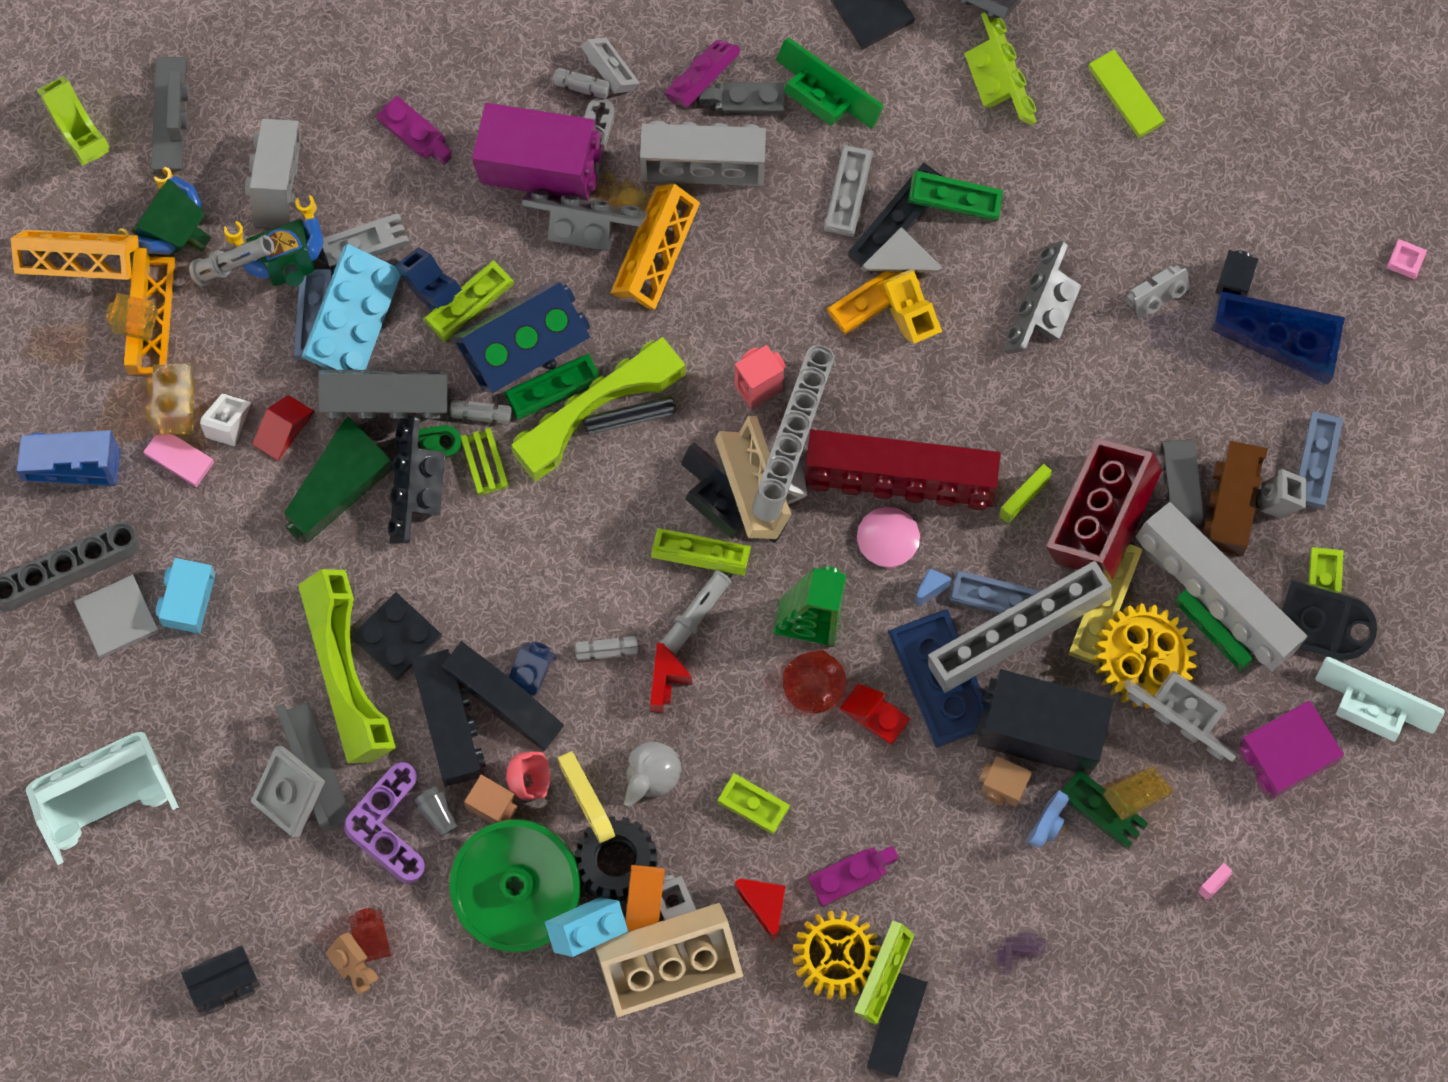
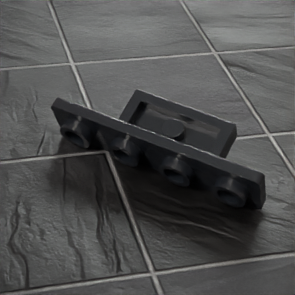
M415 416L400 418L395 432L397 452L393 460L395 476L394 487L390 494L392 513L388 523L390 544H408L410 542L412 513L438 516L441 512L445 452L418 449L420 418Z
M692 443L688 447L681 465L701 482L688 492L685 500L728 537L733 539L745 527L725 468L696 443ZM786 523V525L784 526L783 530L781 531V533L779 534V536H778L777 539H769V540L772 541L773 543L777 542V541L780 539V537H781V535H782V533H783L785 527L787 526V523Z

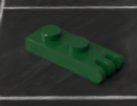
M1080 769L1061 791L1068 795V805L1125 849H1129L1132 846V842L1124 836V833L1135 840L1140 836V832L1132 826V823L1143 830L1148 826L1146 820Z

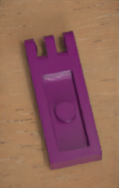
M715 40L703 54L693 60L692 65L682 75L673 80L672 85L664 92L666 97L672 103L688 107L739 55V46L722 40Z

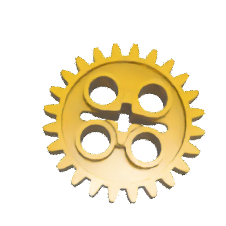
M1144 604L1136 606L1135 610L1130 605L1124 609V614L1118 611L1112 615L1114 620L1108 619L1103 623L1107 630L1102 629L1097 632L1098 637L1103 641H1098L1093 645L1095 649L1101 651V654L1093 657V661L1102 662V667L1096 670V674H1106L1107 677L1101 684L1107 685L1111 683L1113 685L1110 695L1121 692L1122 703L1129 700L1127 697L1129 692L1124 685L1127 679L1153 696L1172 670L1188 681L1193 679L1186 671L1196 668L1194 663L1188 661L1189 658L1196 655V652L1187 648L1194 640L1184 639L1183 635L1188 628L1178 629L1176 627L1179 621L1178 617L1169 621L1167 619L1169 610L1167 609L1158 615L1156 605L1149 607L1147 612ZM1147 629H1149V630L1151 631V634H1150V638H1149V639H1148V631H1147ZM1128 630L1132 631L1136 635V644L1132 643L1128 639ZM1158 638L1166 642L1167 651L1162 650L1158 646ZM1123 661L1131 665V675L1123 670ZM1153 668L1158 669L1162 673V682L1154 678ZM1140 674H1141V680H1142L1143 683H1140V682H1139V675H1140ZM1132 701L1133 707L1136 708L1139 706ZM1146 703L1144 704V706H1145L1146 709L1151 708V707H1150L1149 705H1147Z

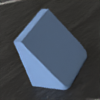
M933 569L928 570L916 594L915 605L921 606L948 589L951 578Z

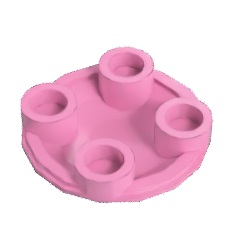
M883 507L875 509L863 518L858 527L857 544L861 553L868 561L886 569H893L903 565L914 556L919 547L920 533L917 523L908 513L899 508Z

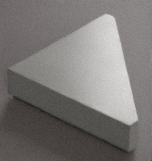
M902 227L861 267L864 272L867 270L906 272L911 269L916 272L938 273L942 268Z

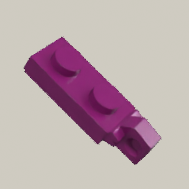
M398 95L376 115V119L418 156L428 159L432 155L443 165L452 158L451 150L443 144L446 138L441 132Z
M893 846L878 853L875 847H872L808 876V881L823 908L881 880V877L887 874L885 867L898 861L899 856Z

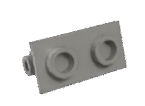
M1178 265L1175 267L1169 266L1152 277V282L1155 284L1154 287L1145 281L1134 289L1129 290V294L1125 296V299L1129 306L1133 307L1135 305L1138 319L1147 314L1155 313L1162 305L1174 298L1181 297L1190 289L1186 268L1181 270Z

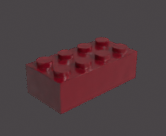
M1096 437L1046 545L1056 564L1079 570L1096 561L1105 577L1113 580L1162 472L1152 452Z

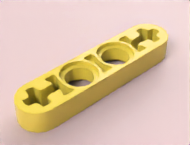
M573 751L557 757L566 781L599 843L615 837L611 823Z

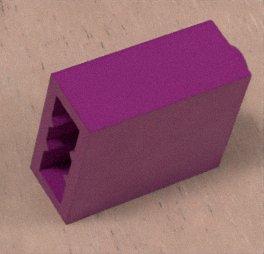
M1310 700L1244 736L1240 742L1242 748L1239 749V753L1246 765H1253L1259 776L1256 777V780L1261 790L1265 794L1270 792L1273 799L1339 763L1344 756V753Z

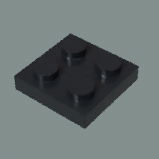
M397 592L351 635V639L396 681L413 666L412 658L423 656L442 637V634Z

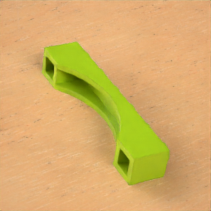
M663 337L656 342L654 340L647 342L640 349L638 355L631 360L626 358L619 362L614 368L615 371L610 375L598 377L590 384L589 390L582 395H573L564 403L565 407L556 413L550 412L539 421L537 427L530 432L525 430L514 438V443L511 444L512 454L534 482H537L561 464L564 450L572 434L584 420L585 416H589L604 404L626 395L643 392L661 393L686 375L685 363Z
M321 569L298 584L347 764L374 762L396 749L388 718L380 713L368 699L360 685L354 668L350 644V621L354 598L346 570Z

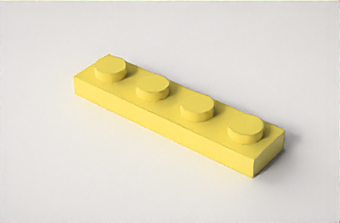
M1131 544L1128 545L1113 580L1107 578L1112 586L1110 600L1083 615L1069 651V656L1099 666L1100 662L1093 661V657L1101 654V651L1095 649L1093 645L1098 641H1103L1098 637L1097 632L1102 629L1107 630L1103 623L1108 619L1114 620L1112 615L1120 611L1142 553V548Z

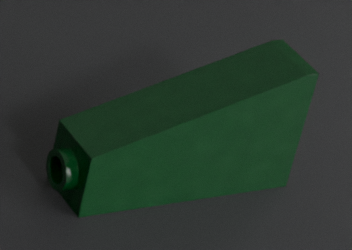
M349 416L342 422L284 511L288 522L285 527L297 540L302 537L309 543L393 470L391 459Z

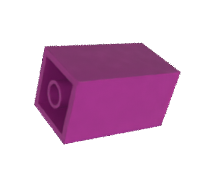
M485 102L472 161L480 183L531 192L534 189H542L550 192V195L553 196L575 195L580 198L579 200L588 201L590 190L595 191L598 174L594 172L596 162H602L604 145L600 144L601 133L597 131L594 119Z

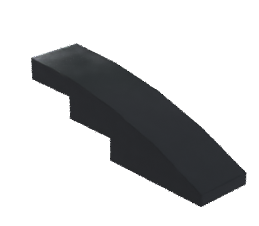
M461 641L443 663L442 670L467 687L468 693L491 708L496 717L545 751L564 727L562 722L529 693Z

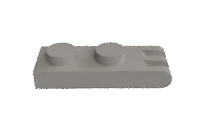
M394 214L323 238L324 244L322 248L329 268L335 270L342 249L346 244H350L372 256L408 245V237L400 236L406 232L404 226L397 225L402 221L400 215Z

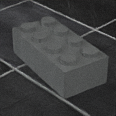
M320 369L319 412H326V418H344L345 412H358V418H377V412H389V418H408L409 413H421V418H440V413H447V370Z

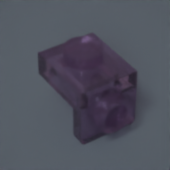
M1030 932L1018 933V937H1005L1003 946L997 947V966H1003V975H1010L1012 956L1043 957L1045 953V938H1037L1036 933Z

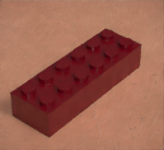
M810 429L805 484L810 485V488L815 491L823 492L828 491L829 488L842 489V493L847 495H859L860 492L873 493L874 497L880 499H890L892 495L903 496L906 501L912 503H921L924 499L936 500V503L940 506L951 507L955 503L968 504V508L973 510H985L987 507H993L997 491L1001 452Z

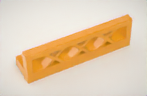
M676 184L655 186L645 210L648 213L647 220L642 226L637 228L610 293L620 299L633 298L650 310L656 309L700 205L698 200ZM679 199L688 205L684 216L681 218L678 217L676 209ZM672 225L675 238L672 244L667 245L665 231L668 226ZM661 252L664 264L661 270L656 272L653 259L656 253ZM650 279L652 287L649 298L640 292L644 281Z
M23 230L10 238L14 274L128 280L132 277L130 253L139 248L138 235ZM22 250L30 251L38 259L34 266H23ZM52 252H58L67 261L62 268L56 267L47 258ZM81 253H86L95 262L91 269H85L76 260ZM109 255H120L121 271L113 270L104 260Z
M137 248L134 250L124 366L128 375L166 376L175 257H150L147 253V248ZM150 265H168L167 275L156 283L149 276ZM149 282L153 285L150 290H148ZM164 284H166L165 292L161 288ZM158 290L165 298V303L156 312H153L147 305V299ZM146 311L151 315V316L148 317L147 319H146ZM164 312L162 321L158 316ZM156 320L162 326V334L151 341L144 334L147 325ZM145 340L148 345L143 349V342ZM159 342H161V350L156 347ZM151 349L160 356L159 368L141 367L142 357Z

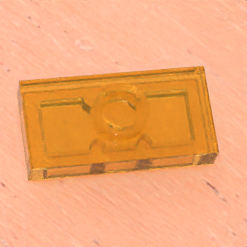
M1152 766L1108 788L1103 796L1119 817L1124 820L1169 797L1173 790L1157 769Z

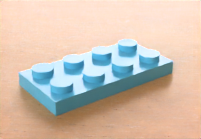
M346 244L340 254L302 358L327 370H365L401 276L396 267L350 244Z

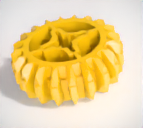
M828 911V921L825 922L823 917L817 914L815 916L817 927L807 921L804 927L809 934L804 932L797 933V939L804 944L793 945V951L802 954L793 958V964L804 965L796 971L797 977H803L808 974L809 977L804 981V986L808 988L814 982L817 983L814 994L817 996L821 994L823 987L827 988V999L830 1000L833 998L834 990H839L840 999L845 1000L847 988L850 989L852 995L857 996L859 989L856 984L859 983L861 987H865L867 982L865 976L869 977L872 970L870 966H874L877 957L871 955L878 954L881 949L880 945H870L877 940L876 933L865 935L870 928V924L866 922L860 927L856 926L859 921L858 915H854L851 922L846 921V911H841L840 919H835L834 912ZM840 930L851 935H847L842 940H833L823 933ZM814 940L820 945L819 948L825 955L816 969L812 965L809 950ZM858 941L864 952V963L859 970L854 966V961L849 955ZM835 948L837 952V948L841 950L845 948L842 956L843 960L838 961L837 958L836 961L831 960L829 962L831 958L830 949ZM839 969L851 977L835 980L823 975L831 970Z

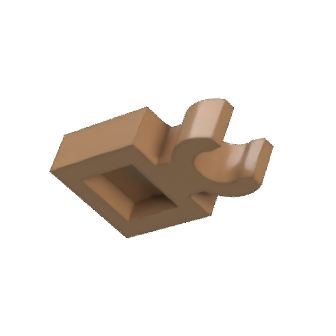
M349 932L340 935L325 953L343 979L351 978L353 988L358 994L370 990L371 987L369 985L378 980L374 970L366 967L364 964L368 957Z

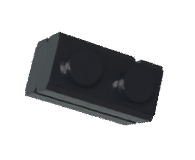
M242 945L181 972L199 1013L204 1011L206 1014L215 1013L225 1007V1001L234 997L237 1000L246 999L255 994L254 988L261 986Z

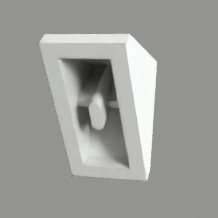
M221 394L201 418L200 425L205 438L236 446L251 402Z

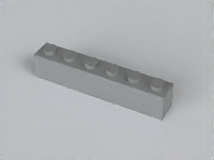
M1171 502L1150 517L1135 538L1141 543L1142 547L1150 552L1170 574H1173L1186 587L1187 591L1196 597L1210 611L1213 617L1220 620L1232 632L1233 636L1242 642L1256 656L1257 660L1264 664L1271 672L1293 655L1308 637Z
M1093 561L928 654V667L944 693L1107 602L1111 598L1112 586L1096 561Z

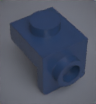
M536 641L532 643L527 642L519 649L509 678L526 692L536 696L550 664L556 658V654L550 652V648L543 643Z

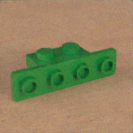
M788 37L783 41L776 61L795 74L786 83L783 92L831 126L847 112L871 129L877 124L884 108L881 102Z

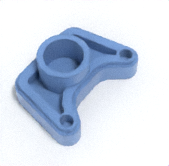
M1058 790L1047 802L1026 843L1034 848L1042 847L1046 840L1053 841L1064 823V819L1059 817V814L1069 800L1068 795Z

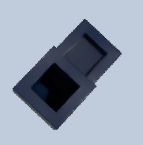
M420 247L395 265L408 287L431 311L451 303L455 295L462 290L455 279L442 272L433 256Z

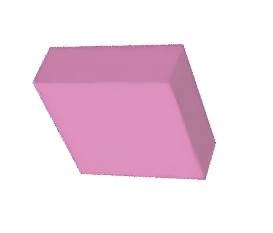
M1398 239L1386 268L1416 279L1427 250Z
M1223 863L1201 886L1198 893L1206 900H1209L1228 881L1232 875V870Z

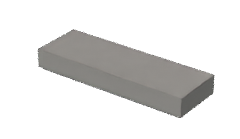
M843 145L824 231L854 237L873 156L872 150Z

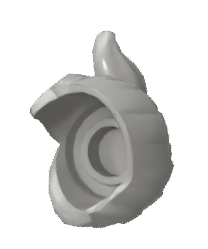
M649 741L636 746L631 751L629 756L630 766L626 771L629 784L623 805L626 808H630L643 796L662 797L674 789L682 772L681 761L674 749L661 742Z

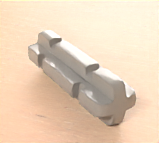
M557 68L555 74H553L552 80L559 87L566 88L569 86L568 89L588 95L594 93V96L603 99L607 98L611 91L610 82L598 78L595 81V77L573 71L569 74L570 70Z
M452 400L449 413L450 417L456 419H463L464 416L467 417V420L483 422L497 420V423L509 424L512 410L508 405L494 407V404L469 401L468 404H465L462 400Z
M634 636L623 637V641H619V638L594 640L593 644H588V641L577 642L575 645L576 658L578 661L590 660V657H595V660L621 657L620 654L625 653V656L637 655V638Z

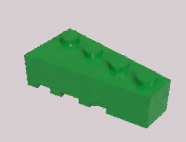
M823 566L822 569L814 567L780 598L772 634L834 647L842 614L847 574H843L841 570L831 566Z

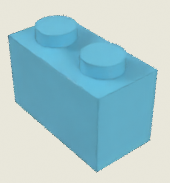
M174 558L172 568L168 567L164 576V586H167L165 595L158 599L156 606V616H159L163 627L200 634L215 578L212 565Z
M602 897L545 922L554 953L571 957L628 932L619 901Z

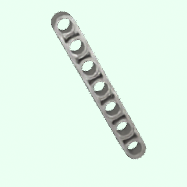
M813 345L807 350L752 506L754 515L763 521H774L781 514L834 361L833 352L825 346Z

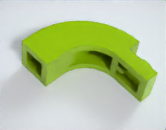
M64 76L36 90L66 143L82 166L109 152L108 148L110 147L105 137L94 126L70 82Z

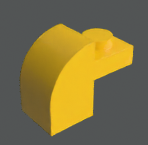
M910 269L883 281L892 306L890 308L891 313L903 336L908 341L915 344L942 332L933 305L924 299L913 270Z

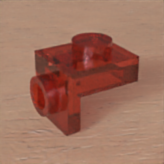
M364 908L358 910L355 915L350 916L352 936L368 957L364 962L391 956L381 909Z

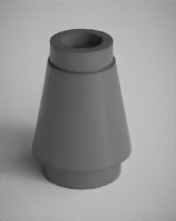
M436 786L414 800L418 806L416 810L441 837L458 827L444 792H439Z

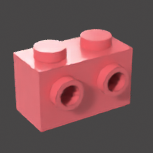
M767 345L760 349L756 347L749 350L742 356V360L735 363L734 385L751 410L783 391L785 363L779 353H772Z

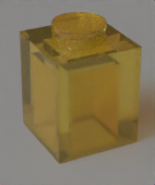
M117 293L114 303L110 302L108 305L106 320L109 322L113 333L149 341L158 311L154 301Z

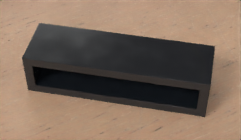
M449 649L411 659L444 787L477 779L482 775L480 768L486 767L482 749H475L472 740L473 737L478 736L474 718L467 719L464 707L470 706L466 688L459 689L457 680L442 670L443 663L450 656Z

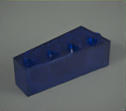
M1221 291L1216 302L1211 330L1328 385L1334 376L1345 317Z

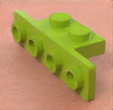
M983 12L981 16L990 40L964 53L983 106L986 108L994 107L1012 97L1019 119L1029 125L1037 123L1034 115L1036 107L1033 100L1026 94L1024 88L1026 86L1025 77L1016 67L1014 61L1017 58L1015 50L1007 42L1004 34L1007 32L1006 26L1001 18H994Z

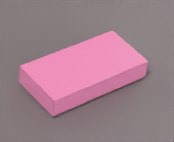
M162 427L143 452L145 456L195 487L198 486L214 464L212 458Z

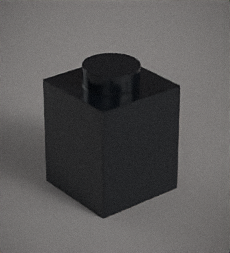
M1229 250L1215 293L1245 302L1259 259L1252 257L1246 251Z

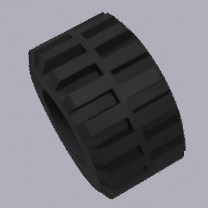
M615 816L608 817L615 837L599 843L593 830L588 827L584 831V837H580L577 842L578 848L575 850V858L578 863V871L581 874V885H584L586 892L590 896L595 895L597 898L602 897L624 901V904H627L631 871L617 877L606 875L598 868L597 857L604 848L619 844L630 848L634 852L636 866L657 867L655 842L651 840V834L648 830L644 831L640 823L635 821L632 824L629 818L622 817V821L615 820Z

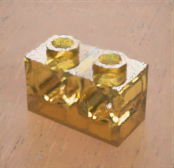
M191 363L153 365V376L147 378L148 396H152L151 404H146L147 423H152L155 435L193 433L195 379Z

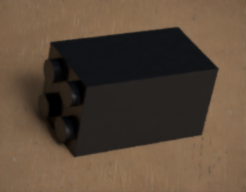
M1000 669L996 678L990 677L988 686H985L981 704L987 706L982 709L981 715H978L973 734L979 736L976 746L1077 772L1080 769L1086 775H1090L1100 762L1114 700Z

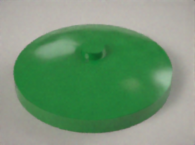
M522 819L495 822L473 834L456 855L449 880L452 906L464 928L483 944L508 952L536 949L550 942L545 922L577 908L579 905L581 874L577 868V860L567 843L553 830L544 825Z

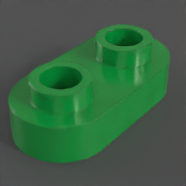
M441 425L419 429L418 443L420 444V449L445 452V458L454 456L459 451L461 437L454 427ZM442 437H449L452 440L449 447L444 448L439 444Z

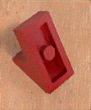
M657 642L650 712L663 713L664 704H671L672 685H666V683L692 685V676L664 643Z
M857 684L839 710L892 746L911 718L885 701V693Z

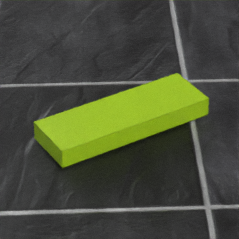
M1115 49L1089 63V70L1138 138L1164 125L1165 119Z
M493 260L461 287L462 290L455 295L451 303L438 309L435 308L424 318V322L445 343L514 285V281Z
M658 528L652 547L651 558L745 576L751 546Z
M892 921L854 1011L865 1021L875 1025L881 1017L914 938V933L901 923Z

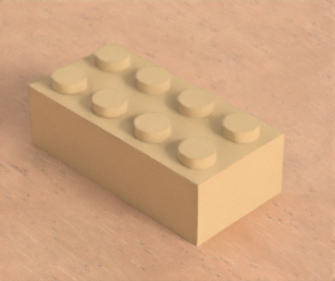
M720 903L624 933L595 947L617 1018L743 977L729 923Z

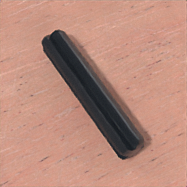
M669 396L585 416L584 426L587 434L598 433L674 415L676 413V406L673 398Z

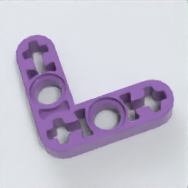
M399 762L394 764L350 812L344 823V831L350 840L402 883L411 884L420 879L423 874L424 861L417 852L382 824L412 790L417 780L416 770L413 766L405 762ZM396 772L400 775L406 772L408 774L406 780L409 784L402 782L393 792L390 787L397 777L394 773ZM375 794H384L389 799V807L384 810L376 809L372 805V797ZM353 819L357 822L361 819L365 820L364 828L370 834H372L374 828L379 831L373 836L370 844L365 841L369 835L364 830L360 829L358 832L353 830ZM382 838L390 840L393 844V851L388 855L378 853L375 848L377 840ZM399 849L404 852L400 856L403 862L406 864L411 861L416 863L414 868L417 872L416 874L413 872H409L407 875L403 873L404 865L398 859L394 865L390 863L397 855Z

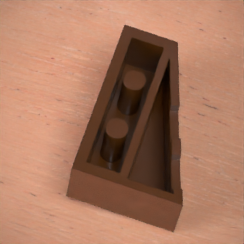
M1230 441L1222 461L1216 460L1213 479L1218 480L1217 490L1210 491L1207 508L1213 509L1211 520L1205 519L1202 534L1221 552L1243 556L1247 549L1255 513L1257 490L1260 488L1262 479L1260 478L1262 463L1267 456L1268 448Z

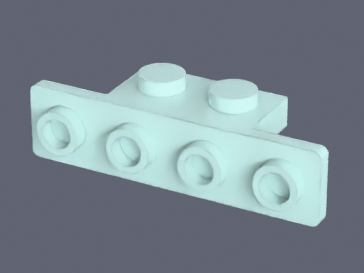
M1331 657L1325 658L1315 678L1316 681L1344 693L1335 715L1393 742L1398 738L1404 721L1433 734L1445 713L1444 709Z

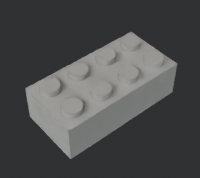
M652 121L649 124L642 123L640 149L641 182L764 186L766 128H760L753 124L743 125L742 127H729L723 123H715L711 126H698L692 122H683L680 125L666 124L662 121Z

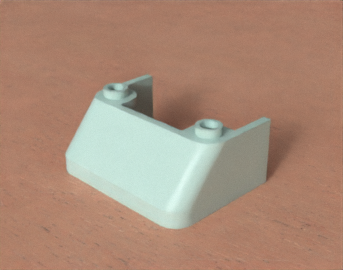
M143 732L133 733L35 779L26 787V793L35 821L57 865L64 862L60 849L66 850L78 843V838L82 834L81 827L140 800L143 805L157 807L168 799L172 810L179 808L146 734Z

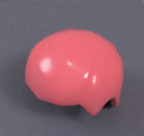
M522 752L514 755L509 761L506 771V781L509 790L515 793L518 799L526 801L542 799L547 795L550 787L551 772L545 755L542 752ZM526 774L531 775L533 784L529 787L524 786L523 778Z

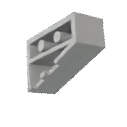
M262 119L260 131L254 132L253 146L256 149V153L251 154L249 160V171L252 172L251 177H246L245 195L250 196L254 227L276 228L292 222L289 205L294 203L295 195L292 193L294 176H297L301 141L299 121Z

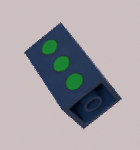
M548 282L452 336L483 392L494 393L590 338L587 331L590 329V324L582 312L577 313L572 304L575 301V297L567 284L562 286L561 282Z

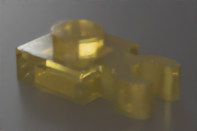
M608 171L603 173V177L610 182V185L607 187H601L599 184L596 185L595 192L598 195L610 196V199L607 201L609 206L621 207L623 205H632L638 207L639 211H642L650 200V195L627 179L621 185L616 183L615 176Z

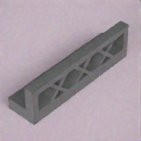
M306 702L288 710L284 703L275 706L292 754L325 780L313 807L322 833L344 825L350 811L309 703Z

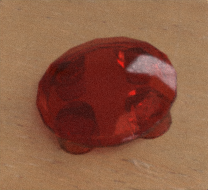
M824 650L810 651L797 656L783 672V689L787 699L795 708L805 713L819 714L831 710L841 701L846 691L847 678L843 666L835 657L830 656Z

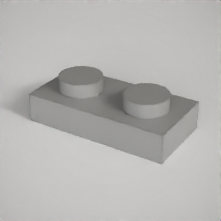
M607 38L587 39L581 46L588 57L589 63L598 70L604 80L610 82V88L614 93L631 92L640 84Z

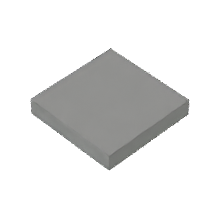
M133 574L74 600L100 659L159 633Z
M276 746L250 802L291 837H300L325 780L285 747Z

